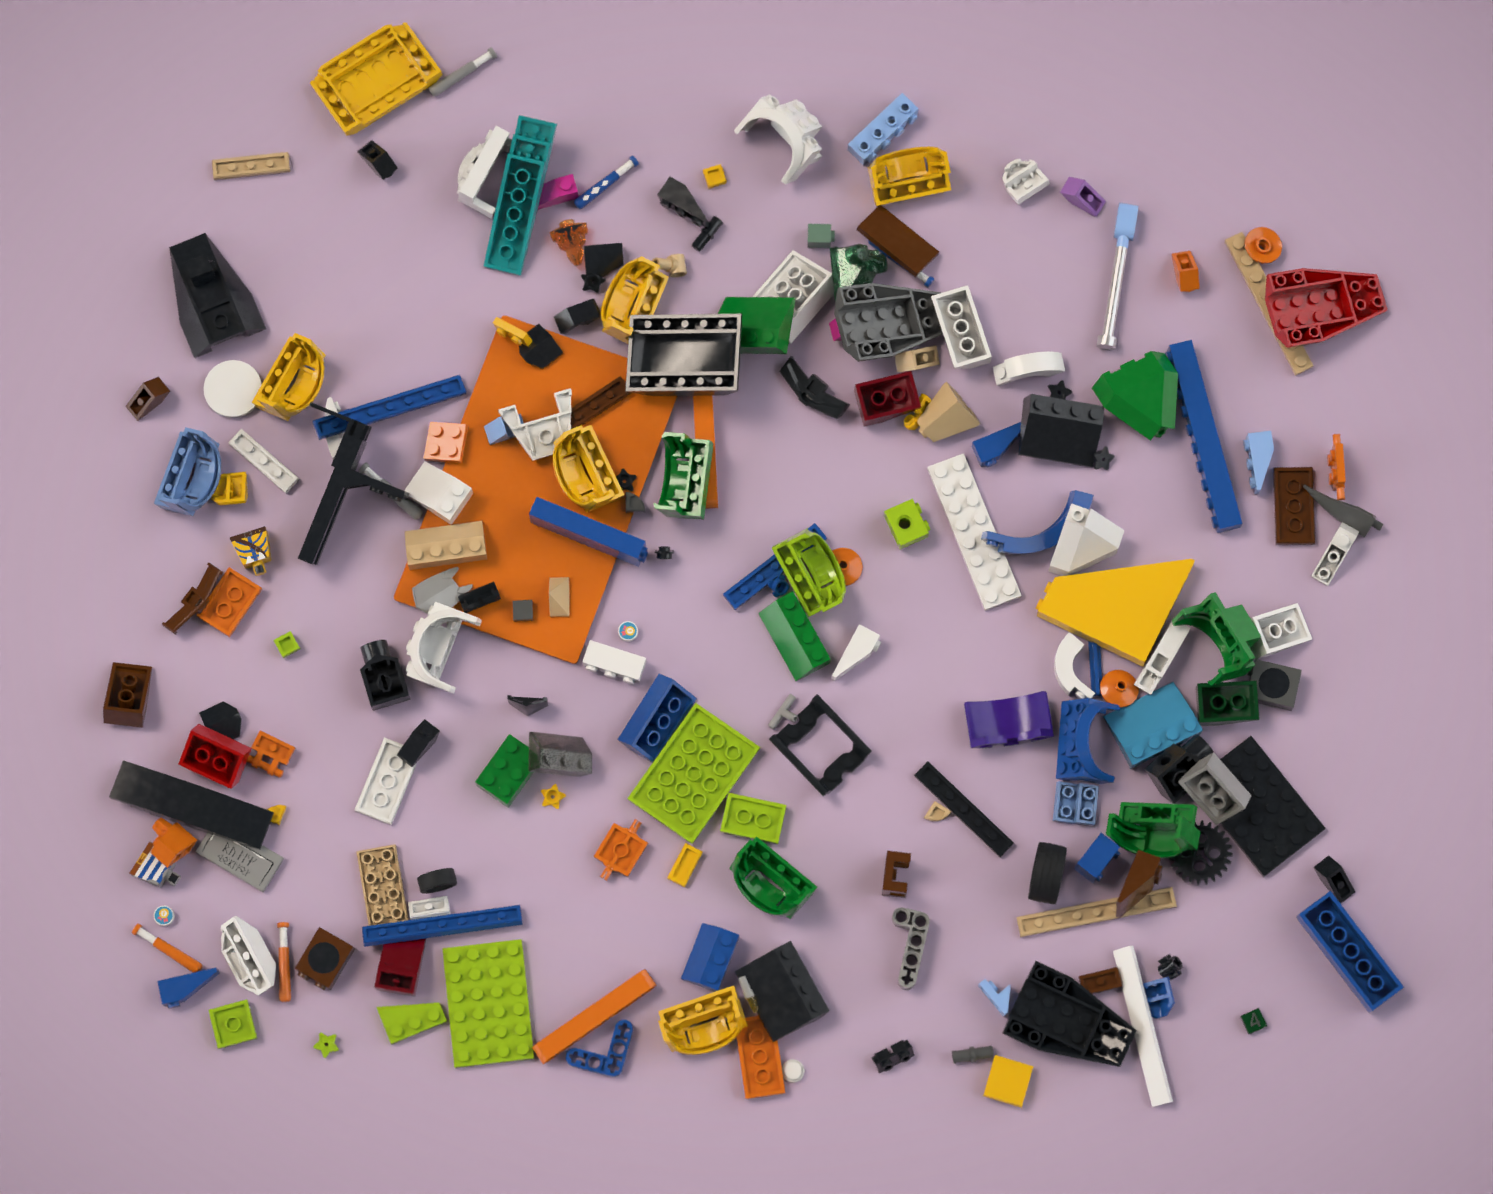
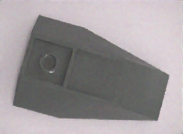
M876 283L839 287L837 289L834 315L844 350L858 362L889 358L943 335L931 296L941 292Z

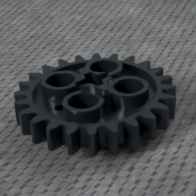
M1201 820L1198 826L1195 822V827L1200 831V835L1202 834L1207 837V840L1204 843H1198V849L1200 851L1204 849L1205 857L1213 865L1209 866L1201 855L1196 856V850H1192L1189 856H1183L1180 853L1177 856L1169 857V861H1175L1171 867H1178L1175 873L1176 875L1183 873L1182 880L1189 877L1190 884L1195 879L1197 880V885H1200L1201 880H1204L1205 884L1208 885V879L1211 878L1213 882H1216V875L1222 878L1221 870L1228 871L1225 864L1231 865V861L1227 857H1232L1233 853L1227 852V850L1232 849V845H1226L1230 838H1223L1225 831L1219 833L1218 825L1213 829L1211 828V822L1204 826V821ZM1212 849H1217L1220 855L1217 858H1212L1209 856V852ZM1197 862H1202L1205 865L1202 871L1194 869V865Z

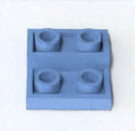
M1056 782L1053 821L1095 825L1099 786L1084 783Z

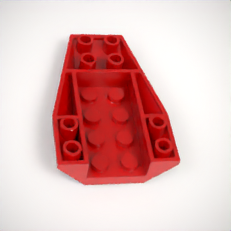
M1300 268L1271 273L1266 278L1265 302L1274 334L1287 348L1323 342L1388 311L1377 274Z

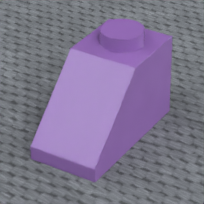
M1069 177L1060 191L1071 204L1094 217H1097L1106 202L1084 179Z

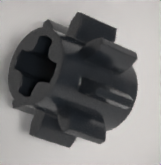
M1168 954L1158 960L1161 964L1158 966V972L1163 978L1169 977L1170 980H1173L1182 974L1180 969H1182L1183 965L1177 956L1171 957Z

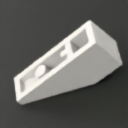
M859 624L832 674V680L836 681L870 657L873 651L877 652L881 645V641H879L880 635Z

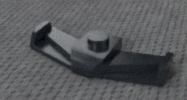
M790 356L780 369L781 375L795 392L798 400L805 406H810L835 419L840 418L850 406L849 403L825 393L829 385L816 374H812L808 379L793 356Z

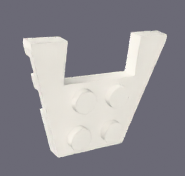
M571 388L554 393L559 413L521 424L516 405L498 409V413L532 461L553 455V442L563 432L571 430Z

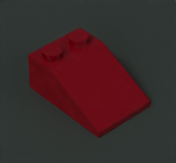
M912 371L855 384L854 393L864 427L881 423L921 408Z

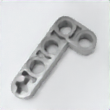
M900 907L893 912L892 922L896 927L909 930L898 977V984L902 989L910 990L915 986L930 919L924 912ZM898 913H904L907 919L905 922H898L895 916ZM919 917L924 918L926 925L923 927L917 926L915 919ZM919 937L922 941L921 945L913 946L910 942L911 938ZM914 956L917 959V964L914 966L908 965L906 958ZM907 970L911 971L910 980L913 982L905 985V981L902 978L906 977Z

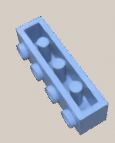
M901 93L848 143L847 150L863 166L867 162L871 163L877 157L876 153L881 149L885 150L890 145V140L894 136L899 137L908 123L911 125L916 121L919 108Z

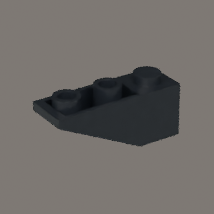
M669 177L657 194L660 204L668 210L672 208L682 218L688 217L696 226H704L708 229L710 225L686 185Z

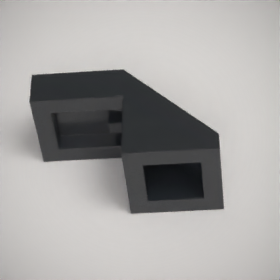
M590 299L564 309L555 315L554 319L560 334H566L578 325H589L601 317V313L595 299Z

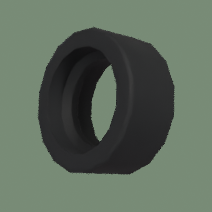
M453 868L434 870L417 878L422 894L439 892L454 887L457 884Z

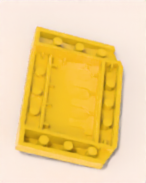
M407 22L402 23L403 25L392 26L390 24L383 26L321 65L314 80H311V87L346 136L356 134L435 84L443 75Z

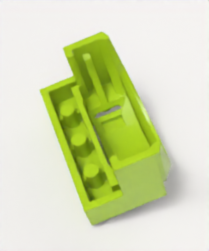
M806 528L772 547L808 617L821 610L825 612L843 602L846 584L842 570L834 553L820 535ZM814 545L813 547L802 552V550ZM802 559L804 560L805 564L807 565V567H808V569H809V571H810V573H811V575H812V577H813V579H814V581H815L816 584H814V582H813V580H812V578H811L809 572L807 571V569H806V567H805V565H804ZM833 581L832 584H830V585H828V586H826V587H824V588H820V587L826 585L827 583Z

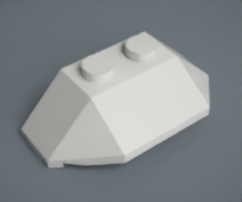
M234 916L221 925V951L239 985L254 992L256 995H261L274 986L276 963L259 931L238 916Z

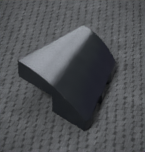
M622 243L584 246L586 274H590L593 269H596L598 276L605 277L611 271L624 266Z

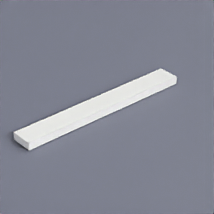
M1134 946L1114 950L1113 953L1121 978L1131 1024L1137 1030L1134 1036L1152 1107L1173 1102Z

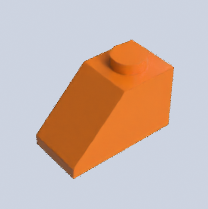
M1191 251L1171 253L1176 282L1180 292H1191L1200 289L1198 267Z

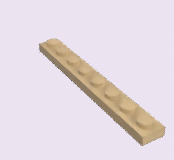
M1243 232L1226 239L1224 242L1295 376L1313 368V364L1303 345L1287 348L1275 336L1265 302L1267 277L1259 262H1256L1248 255L1245 249V236Z

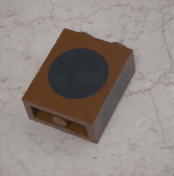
M319 927L295 967L298 971L297 975L306 981L309 978L316 981L314 985L324 991L326 988L331 990L355 948Z

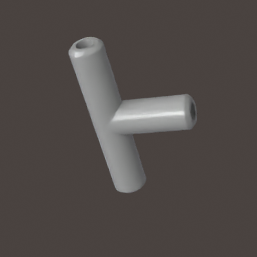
M789 694L768 724L771 729H775L783 717L792 722L797 721L798 716L788 711L796 699L792 694Z

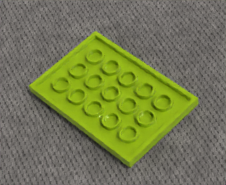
M695 703L627 800L690 844H693L758 753L760 747Z
M522 939L442 948L454 1068L535 1059L532 1049L533 1039Z

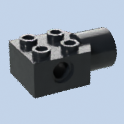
M377 640L361 646L360 649L365 665L360 669L372 710L375 711L411 700L398 658L391 656L387 640Z
M1195 734L1183 746L1173 743L1145 768V771L1159 793L1175 804L1187 793L1178 781L1199 760L1213 753V750L1201 736Z

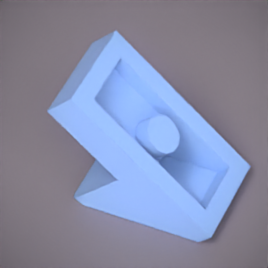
M518 414L521 424H523L524 422L521 414ZM501 416L484 426L490 445L515 437Z
M984 979L979 983L978 987L1003 1017L1007 1015L1011 985L997 994L996 991L998 989L991 980L988 982Z

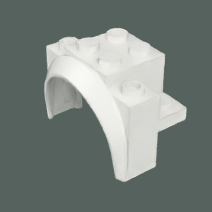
M767 95L761 97L742 122L734 129L735 133L738 134L743 130L749 131L760 118L772 121L770 123L771 126L792 147V162L781 180L784 184L796 181L808 165L817 162L822 157L819 153L822 148L813 138L822 126L818 119L811 115L805 109V105L797 99L780 105L778 99L774 96Z
M435 602L434 606L431 605L429 608L428 617L425 619L420 618V621L415 623L413 629L415 633L412 640L410 639L407 643V655L411 656V660L406 667L407 676L454 694L456 687L440 681L441 674L462 621L480 627L482 620ZM446 623L447 628L440 625Z

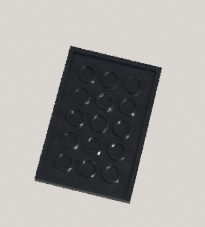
M1252 736L1248 737L1220 759L1251 794L1244 810L1220 824L1262 877H1265L1326 829Z

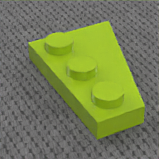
M440 1003L376 1007L391 1045L447 1022Z

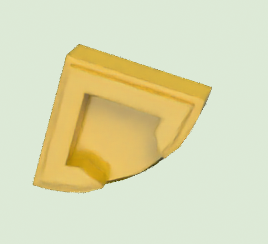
M276 805L268 808L267 810L274 812L271 822L280 825L287 807Z

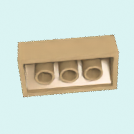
M482 521L405 531L407 562L410 570L487 559Z

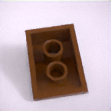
M113 662L103 706L104 723L143 728L152 674L151 666Z
M1140 850L1137 851L1117 900L1116 917L1120 918L1153 890L1155 884L1159 885L1163 868L1160 865V857Z

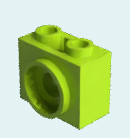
M913 498L884 511V518L900 550L929 536L930 526L927 520L923 521L920 515L922 513L921 507L918 502L914 503ZM906 521L910 526L907 529H902L899 523Z

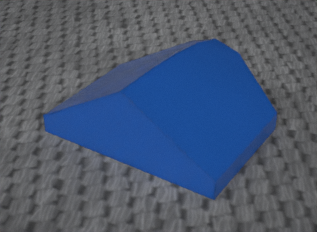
M1169 977L1143 983L1151 1017L1157 1019L1168 1016L1175 1004Z

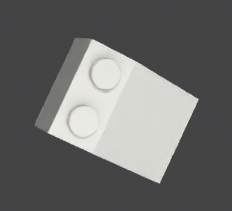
M425 461L404 490L409 493L408 497L450 525L453 524L473 495L471 487Z
M1298 603L1251 618L1262 636L1250 648L1256 657L1255 659L1267 657L1312 640Z

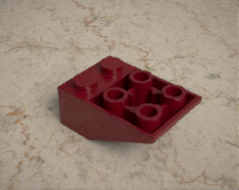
M426 938L384 944L374 988L379 991L416 997Z

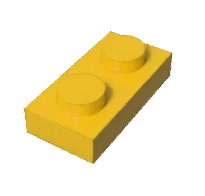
M498 317L493 321V325L497 329L496 332L502 337L509 336L514 343L520 346L524 344L529 347L533 340L523 330Z

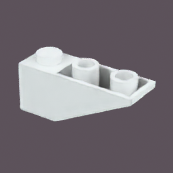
M1342 522L1311 577L1328 586L1359 531Z

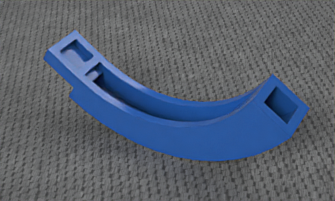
M1077 490L1070 491L1067 504L1059 518L1049 528L1037 535L1019 538L985 531L982 533L981 540L987 541V545L998 547L999 544L998 552L1004 554H1029L1051 548L1058 543L1071 504L1089 509L1094 495Z

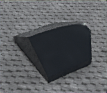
M537 324L527 332L533 340L529 347L524 344L519 345V354L527 363L540 369H544L563 354V351L552 336L540 324Z
M507 696L508 703L526 716L548 706L547 697Z
M223 701L199 712L205 727L231 739L240 737L242 718L237 708Z

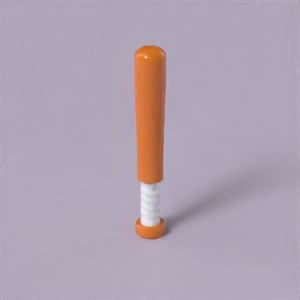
M279 922L277 923V928L280 929L279 1000L281 1002H289L291 1000L289 947L287 945V928H289V923Z
M138 923L133 928V935H139L152 943L155 948L193 973L202 970L203 965L161 938L147 932L142 928L141 924Z

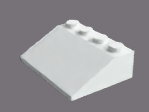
M792 250L753 297H794L796 299L789 342L792 343L834 295L840 285L831 272Z

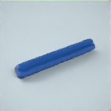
M1088 641L1091 690L1095 693L1094 696L1098 697L1102 696L1100 693V683L1102 680L1100 646Z

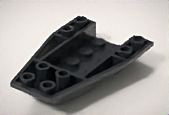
M206 233L169 247L179 322L194 358L211 352L212 346L247 332L248 336L266 329L251 292ZM207 254L209 260H214L217 271L214 272L216 279L194 287L185 262Z
M1035 961L1008 1016L1002 1034L1038 1051L1120 1067L1137 1030L1072 977Z

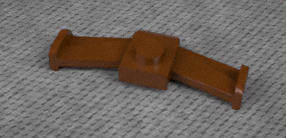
M210 562L207 563L208 568L197 589L192 586L181 600L184 606L166 623H162L165 628L175 635L178 633L177 630L195 613L200 614L210 601L208 596L219 574L222 575L223 573Z

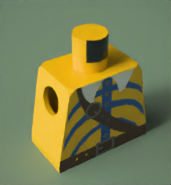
M266 527L230 537L245 569L253 567L255 576L265 574L264 563L271 561L269 535Z

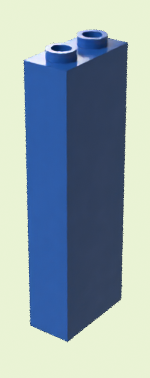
M536 497L529 513L532 524L639 567L641 562H645L648 555L645 540Z

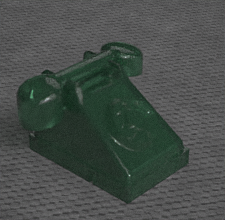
M862 244L840 248L837 246L831 247L833 283L836 284L833 285L835 303L839 287L873 283L876 274L885 273L888 269L886 256L882 253L879 254L878 250H869L867 245Z

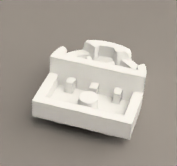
M1016 159L1004 168L1002 179L1005 189L1018 205L1050 185L1049 179L1040 171L1037 163L1031 159L1029 161Z

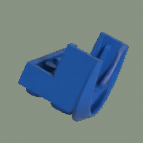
M1091 698L1062 701L1056 779L1063 781L1082 780L1095 784L1114 782L1115 777L1101 771L1093 761L1089 748V731L1097 713L1106 714V710L1120 711L1119 705Z

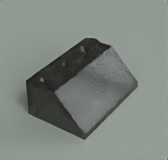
M529 732V772L577 777L592 774V753L583 737Z

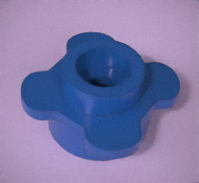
M782 574L768 583V587L772 589V594L775 597L784 595L790 587L785 581V576Z

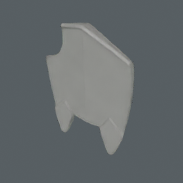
M459 567L448 569L420 582L412 588L415 606L424 613H428L431 605L434 606L435 602L452 608L459 602L458 596L469 592L473 585L459 587L452 579L459 570Z

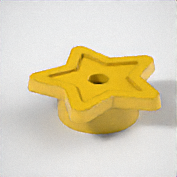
M554 784L550 789L541 790L545 797L542 806L552 805L559 809V802L566 797V794L558 791L557 784Z

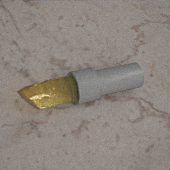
M742 976L738 980L743 989L744 997L755 1014L758 1010V1004L755 1000L754 992L750 988L746 976Z

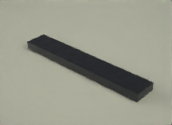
M928 761L914 775L998 857L1001 858L1014 844L1011 839Z

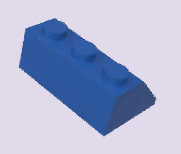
M702 923L681 979L713 992L719 991L740 935L721 927Z

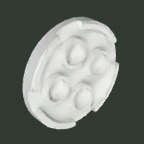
M238 360L224 361L216 365L208 373L204 382V396L210 408L217 414L225 417L239 418L249 414L256 408L252 401L262 382L256 370L249 364Z

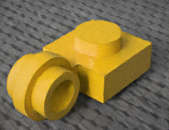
M923 393L919 397L921 408L913 411L914 415L909 414L904 418V426L908 430H916L919 427L917 421L932 401Z

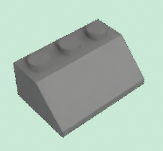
M1214 752L1199 760L1178 781L1215 825L1244 810L1251 797V794Z

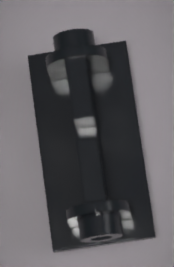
M495 582L458 596L464 613L501 599Z
M901 1040L891 1045L892 1053H889L888 1049L885 1048L871 1057L874 1064H876L878 1073L889 1071L893 1066L901 1062H907L911 1057L915 1056L908 1040Z

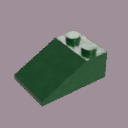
M1257 681L1220 682L1212 686L1208 683H1198L1196 685L1197 717L1200 726H1218L1259 720Z

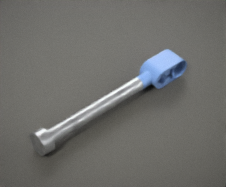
M1119 203L1114 231V238L1118 239L1102 335L1098 336L1096 345L1104 350L1116 349L1117 338L1114 337L1128 243L1129 240L1133 241L1138 205Z

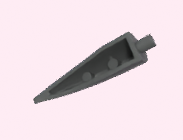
M1304 484L1303 487L1328 513L1339 522H1343L1359 531L1358 534L1365 538L1371 526L1379 531L1381 530L1383 523L1375 520L1376 516L1358 506L1331 498Z

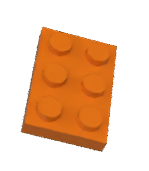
M229 567L208 597L210 601L207 606L196 616L230 638L262 591V587Z

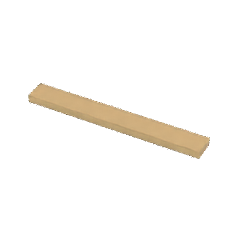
M1173 887L1151 891L1120 918L1176 907ZM1118 897L1016 917L1020 937L1119 918L1116 917Z

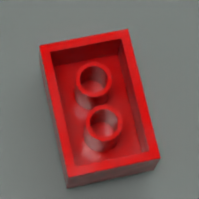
M198 724L190 731L178 765L232 789L240 781L252 748Z

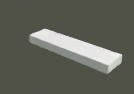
M240 429L228 442L231 447L284 493L287 494L299 481L296 475L244 430Z

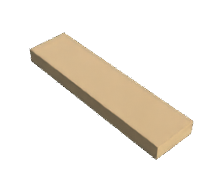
M282 152L212 160L213 179L221 180L290 172L289 153Z

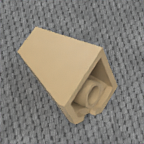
M948 382L942 385L917 420L920 426L919 432L924 438L929 437L933 442L980 425L974 412L968 408L962 397Z

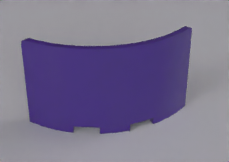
M1046 691L1008 699L968 701L964 703L971 748H992V746L997 744L1012 746L1018 745L1020 741L1031 740V742L1054 737Z

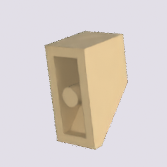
M937 346L907 350L895 355L897 372L940 365Z

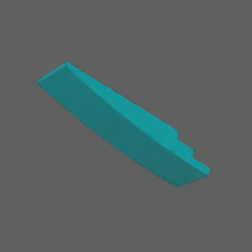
M519 115L510 152L507 154L483 267L521 275L557 128L556 123Z

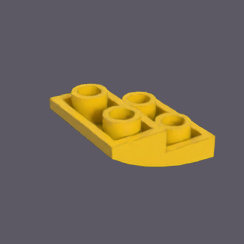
M995 1055L983 1096L1022 1108L1033 1066Z

